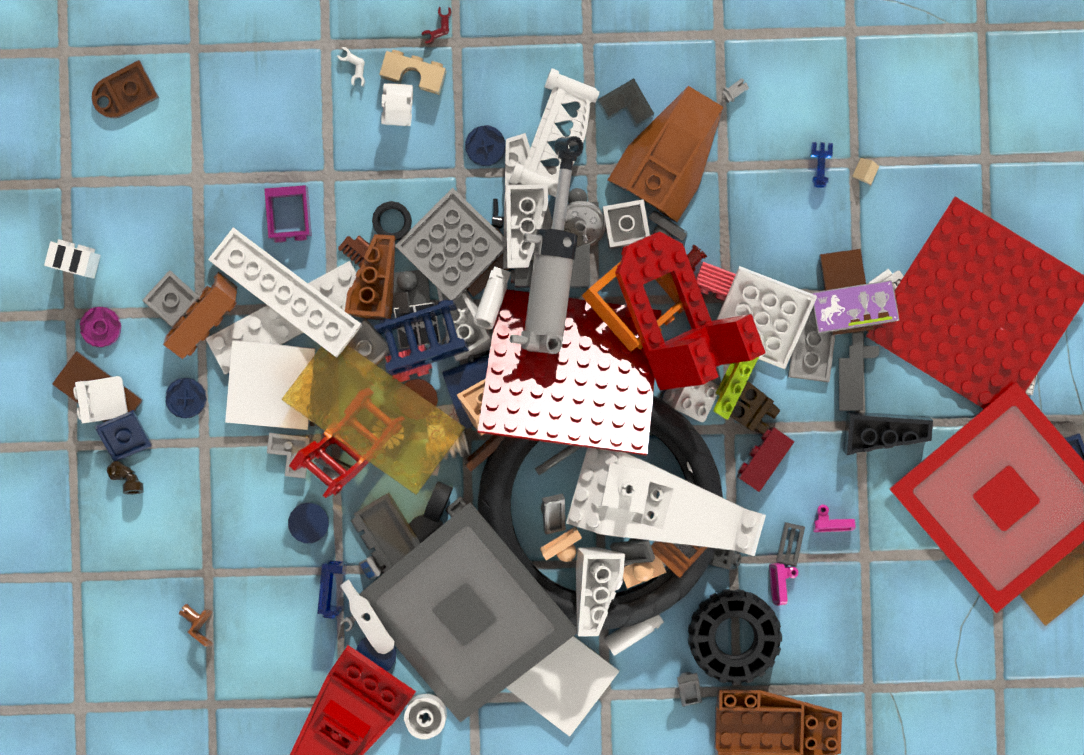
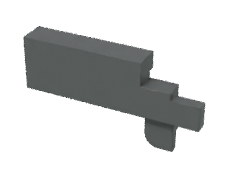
M863 333L852 334L849 358H839V411H863V358H876L879 355V346H863Z

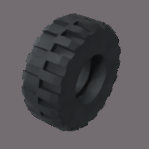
M726 589L717 594L715 592L710 595V598L705 601L703 600L699 604V608L691 616L692 620L688 625V644L698 666L708 676L716 678L719 682H731L734 685H738L740 682L745 681L750 683L758 676L761 678L766 674L765 671L769 667H773L776 656L780 654V642H782L780 622L772 608L764 600L751 592L749 593L741 589ZM732 617L746 620L754 632L752 645L748 650L739 655H728L722 652L717 646L715 639L718 626L726 619Z

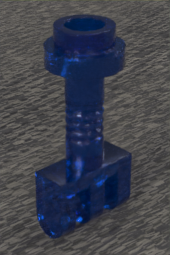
M812 142L811 157H818L817 176L812 178V183H814V187L824 188L829 183V178L825 177L826 158H832L833 143H828V151H825V142H820L819 150H816L817 142Z

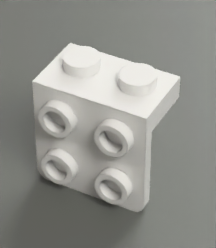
M120 376L75 382L76 387H74L73 391L75 399H78L79 403L77 415L82 423L113 419L128 412L123 380Z
M710 381L704 385L667 389L664 393L663 401L675 410L700 422H704L717 397L715 393L719 385Z

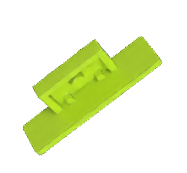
M759 357L751 361L729 365L715 393L719 396L713 409L716 414L726 420L729 419Z

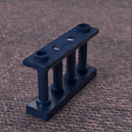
M442 300L438 302V305L392 320L384 319L379 324L374 325L375 330L379 334H385L391 356L390 362L385 363V368L391 376L469 351L468 344L464 338L460 339L457 336L451 311L457 310V305L453 300ZM443 314L450 338L449 343L443 345L438 344L431 320L432 317ZM420 321L424 322L430 343L429 349L422 352L418 349L412 324ZM404 327L411 352L409 356L403 358L399 357L392 330Z

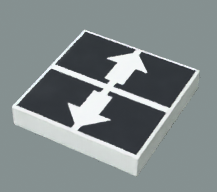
M435 302L410 305V313H399V308H394L395 318L435 306ZM435 316L431 320L437 341L441 343L437 316ZM420 321L412 324L417 346L430 344L424 322ZM404 327L398 328L400 349L408 348L409 344Z

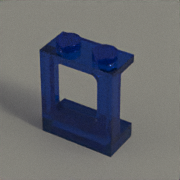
M326 560L322 563L317 614H323V618L333 619L343 611V606H332L331 599L334 573L343 574L347 569V562Z

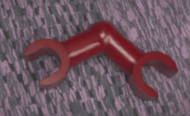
M441 7L438 8L441 28L434 31L425 30L421 33L422 36L431 35V39L425 42L426 45L432 44L434 39L449 33V18L452 15L450 7L448 8L447 15H442Z

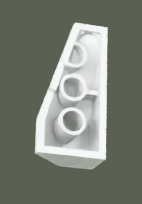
M548 184L506 185L507 268H529L535 243L525 242L523 235L525 233L536 235L537 229L542 227L548 208Z
M437 288L438 296H439V302L442 301V300H449V299ZM465 290L454 301L457 305V310L451 311L457 336L460 339L464 338L469 347L468 352L454 356L457 361L490 349L493 335L492 329H483L474 323L473 320L478 307ZM446 328V333H447L446 341H447V343H449L448 341L450 340V338H449L448 331H447V328Z
M577 547L576 598L578 636H599L608 614V607L611 600L614 599L617 585L623 577L624 553L599 547Z

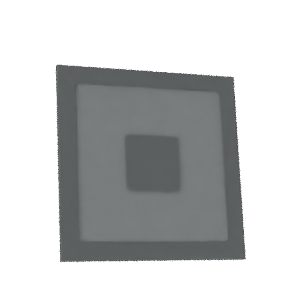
M471 502L359 594L368 600L382 625L395 641L394 645L460 723L577 634V628Z

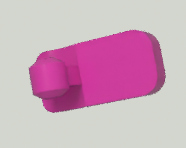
M820 505L816 511L818 520L813 522V532L852 531L856 528L855 519L829 520V508L826 505Z
M781 563L769 564L772 602L777 606L786 605L788 601L786 579L796 578L798 576V569L790 566L785 568L784 564Z

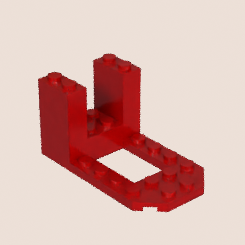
M656 232L623 247L621 253L623 257L620 265H617L615 275L659 390L704 385L719 377L716 367L751 361L766 353L752 314L711 321L682 243L662 232ZM671 273L691 330L664 342L643 285Z

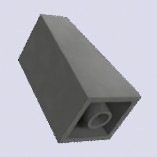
M590 244L576 247L570 288L590 287ZM531 260L529 268H515V270H511V283H515V288H530L534 260Z

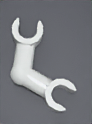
M342 47L343 50L347 51V56L345 58L338 56L341 61H349L356 65L355 75L351 79L352 85H355L357 78H361V86L364 87L363 70L365 61L351 54L350 50L346 47Z

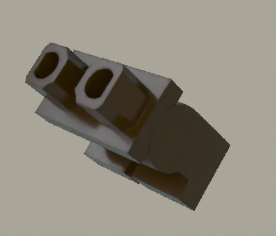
M747 381L739 397L745 404L738 400L730 418L750 431L764 435L769 425L761 419L765 414L775 419L780 409L773 404L774 401Z

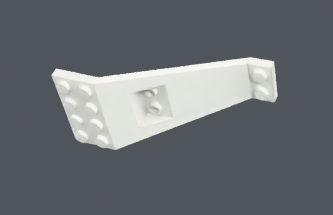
M587 447L566 524L602 535L735 550L755 556L766 515L747 510L629 453ZM609 463L652 472L644 514L601 505Z

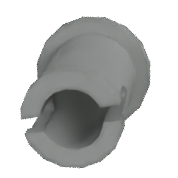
M741 78L729 88L725 87L723 89L724 91L721 94L726 102H734L737 96L749 89L746 82L743 84L744 79Z

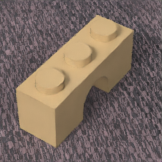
M392 50V52L386 51L379 74L381 78L401 84L402 77L406 72L416 71L421 75L420 90L440 95L447 72L446 68H443V64L431 61V64L423 62V58L414 55L411 58L405 57L403 52Z

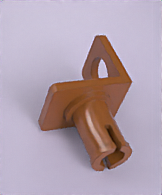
M185 604L182 607L183 611H179V615L192 624L187 633L205 647L212 646L213 643L198 632L212 611L204 610L199 614L188 604Z

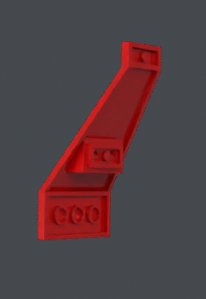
M347 645L328 673L290 755H364L396 721L416 691Z

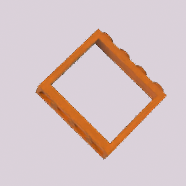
M616 265L581 296L630 352L636 347L640 350L643 347L640 338L635 337L598 294L602 288L616 277ZM671 273L655 279L676 303L657 320L659 328L663 323L667 326L675 319L673 314L676 312L680 314L684 311Z

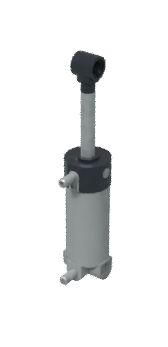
M577 136L560 137L554 145L555 153L558 155V159H561L552 229H537L536 235L529 233L523 235L525 242L535 243L534 263L525 330L522 331L521 336L512 334L509 341L521 344L523 349L530 352L556 354L561 350L563 344L573 261H575L578 239L577 234L564 231L573 161H576L583 151V142Z

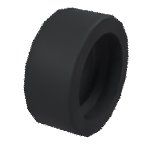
M389 201L382 203L376 208L373 213L372 223L378 235L395 236L396 241L402 239L410 231L412 219L404 205L399 202ZM390 209L398 210L404 217V225L396 233L384 231L380 224L382 214Z
M438 481L423 517L438 523L453 487Z

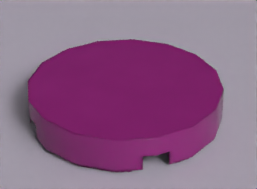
M91 308L84 313L80 320L81 336L92 346H110L117 341L121 334L122 325L120 318L109 308Z

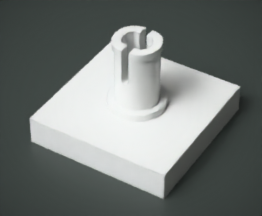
M609 463L601 505L644 514L652 472Z

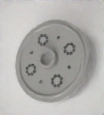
M576 201L567 204L564 231L578 235L576 247L590 244L591 247L602 238L606 229L603 212L596 205L587 201Z

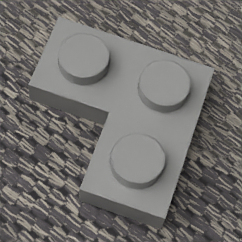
M269 433L267 453L287 456L285 476L306 478L307 468H300L294 471L289 467V464L299 450L310 444L311 437Z

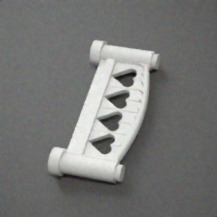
M551 68L544 88L552 90L525 164H515L509 182L515 185L518 183L522 185L548 184V195L556 197L561 159H558V155L555 154L547 142L556 141L558 138L565 136L562 135L554 123L571 121L573 128L569 129V136H577L584 142L589 121L590 103H596L600 91L559 74L558 70ZM578 102L580 109L576 110L577 117H570L561 104ZM553 158L558 159L559 165L555 167L556 173L553 175L549 174L540 161Z

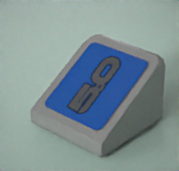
M372 556L359 563L368 580L381 574V569Z

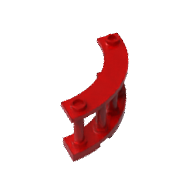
M370 388L359 391L344 411L346 416L339 424L334 422L323 433L322 436L324 438L317 443L314 440L308 446L299 450L289 464V467L294 471L300 468H307L328 486L323 494L325 498L332 494L337 495L343 486L354 478L377 455L393 435L396 436L403 427L401 425L405 420L403 416L392 421L372 403L371 397L374 395V392ZM362 409H367L388 427L379 439L357 421L358 418L356 417ZM347 427L354 428L373 445L364 456L341 438V434ZM331 444H337L357 463L349 470H346L326 453V448ZM314 458L321 459L340 476L332 480L312 460Z

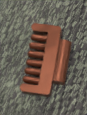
M360 235L355 240L347 236L338 247V250L343 251V254L348 252V258L353 254L350 258L351 261H354L355 264L361 267L370 244Z

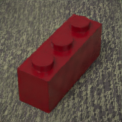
M771 427L770 430L767 429L764 435L762 434L760 445L753 447L749 453L751 458L747 463L743 462L737 471L739 473L737 477L758 492L764 487L795 442L775 427Z

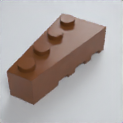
M219 272L214 276L215 281L211 288L207 285L199 297L200 301L198 303L195 301L191 304L186 312L187 317L182 316L165 336L163 345L181 359H184L187 354L189 356L192 355L197 348L196 344L200 340L204 341L210 334L209 330L213 326L217 327L223 320V314L226 311L230 312L237 303L235 302L237 286Z

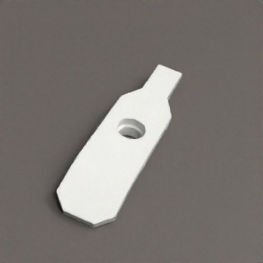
M349 580L341 584L342 590L349 599L350 611L370 644L378 653L386 654L394 648L395 641L382 625L368 600L358 594ZM365 613L370 615V620L364 618Z

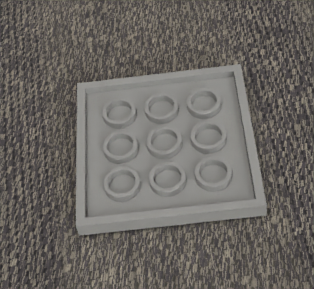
M452 188L395 247L449 300L455 301L507 249V240Z

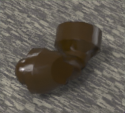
M118 461L112 462L107 467V474L111 480H126L122 485L123 494L135 495L144 492L143 483L139 481L135 471L131 470V468Z

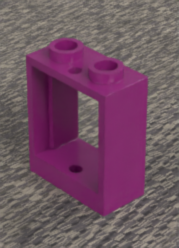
M302 185L265 188L268 238L274 239L275 243L287 242L286 238L304 241L307 240L308 236H312L308 187ZM302 196L305 230L276 233L273 198Z

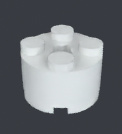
M384 84L381 124L411 126L413 85Z
M432 694L417 695L410 701L405 711V725L414 737L430 739L438 735L444 728L447 710L445 704L437 696ZM424 713H428L429 717L427 720L423 719Z

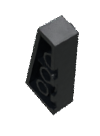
M847 411L843 452L846 455H853L854 453L931 441L933 420L924 416Z

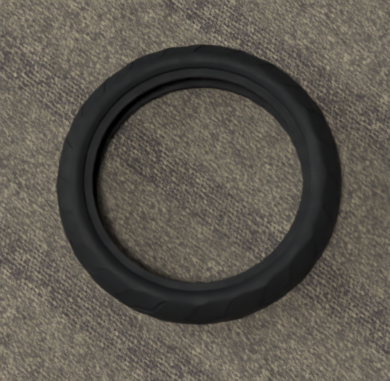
M653 396L650 432L658 437L672 452L681 467L686 481L723 498L721 479L717 466L701 435L681 413L663 400ZM505 436L497 449L488 456L479 486L478 512L573 625L577 627L576 591L552 581L533 565L520 546L512 522L511 496L515 477L525 457L539 441ZM687 462L689 463V465H690V467H691V469H692V472L689 471V469H688V467H687ZM680 544L678 547L688 558L697 551L692 545ZM708 547L680 578L669 567L665 566L666 573L632 589L616 593L608 607V614L602 629L633 626L671 608L695 586L708 567L716 548Z

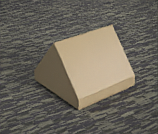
M860 158L852 177L871 185L879 165L872 160Z

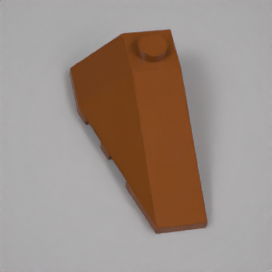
M374 234L365 253V259L360 270L358 269L353 285L347 292L345 312L352 316L370 320L391 319L394 289L395 236Z

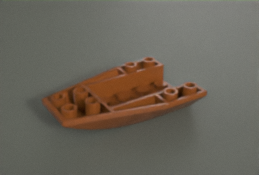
M688 86L628 145L607 181L624 191H629L642 200L644 199L645 202L660 210L661 214L677 223L699 188L723 106Z
M719 689L715 706V755L841 754L842 712L763 690Z

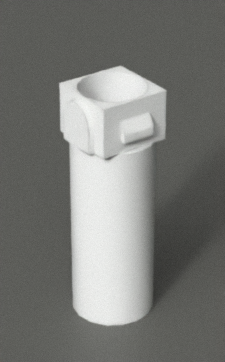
M494 267L491 270L473 320L478 327L483 329L493 328L507 290V282L511 272L498 267Z
M657 615L639 624L621 627L606 636L604 640L615 656L653 632L655 628L658 629L664 621L660 615Z

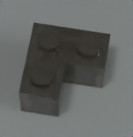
M634 78L602 96L597 102L607 120L626 110L635 128L654 117L653 110Z

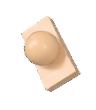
M573 527L542 546L540 550L546 560L557 555L559 560L569 562L576 556L577 550L574 543L582 539L578 529Z
M654 555L655 559L653 562L631 563L624 566L623 579L627 589L666 573L662 561Z

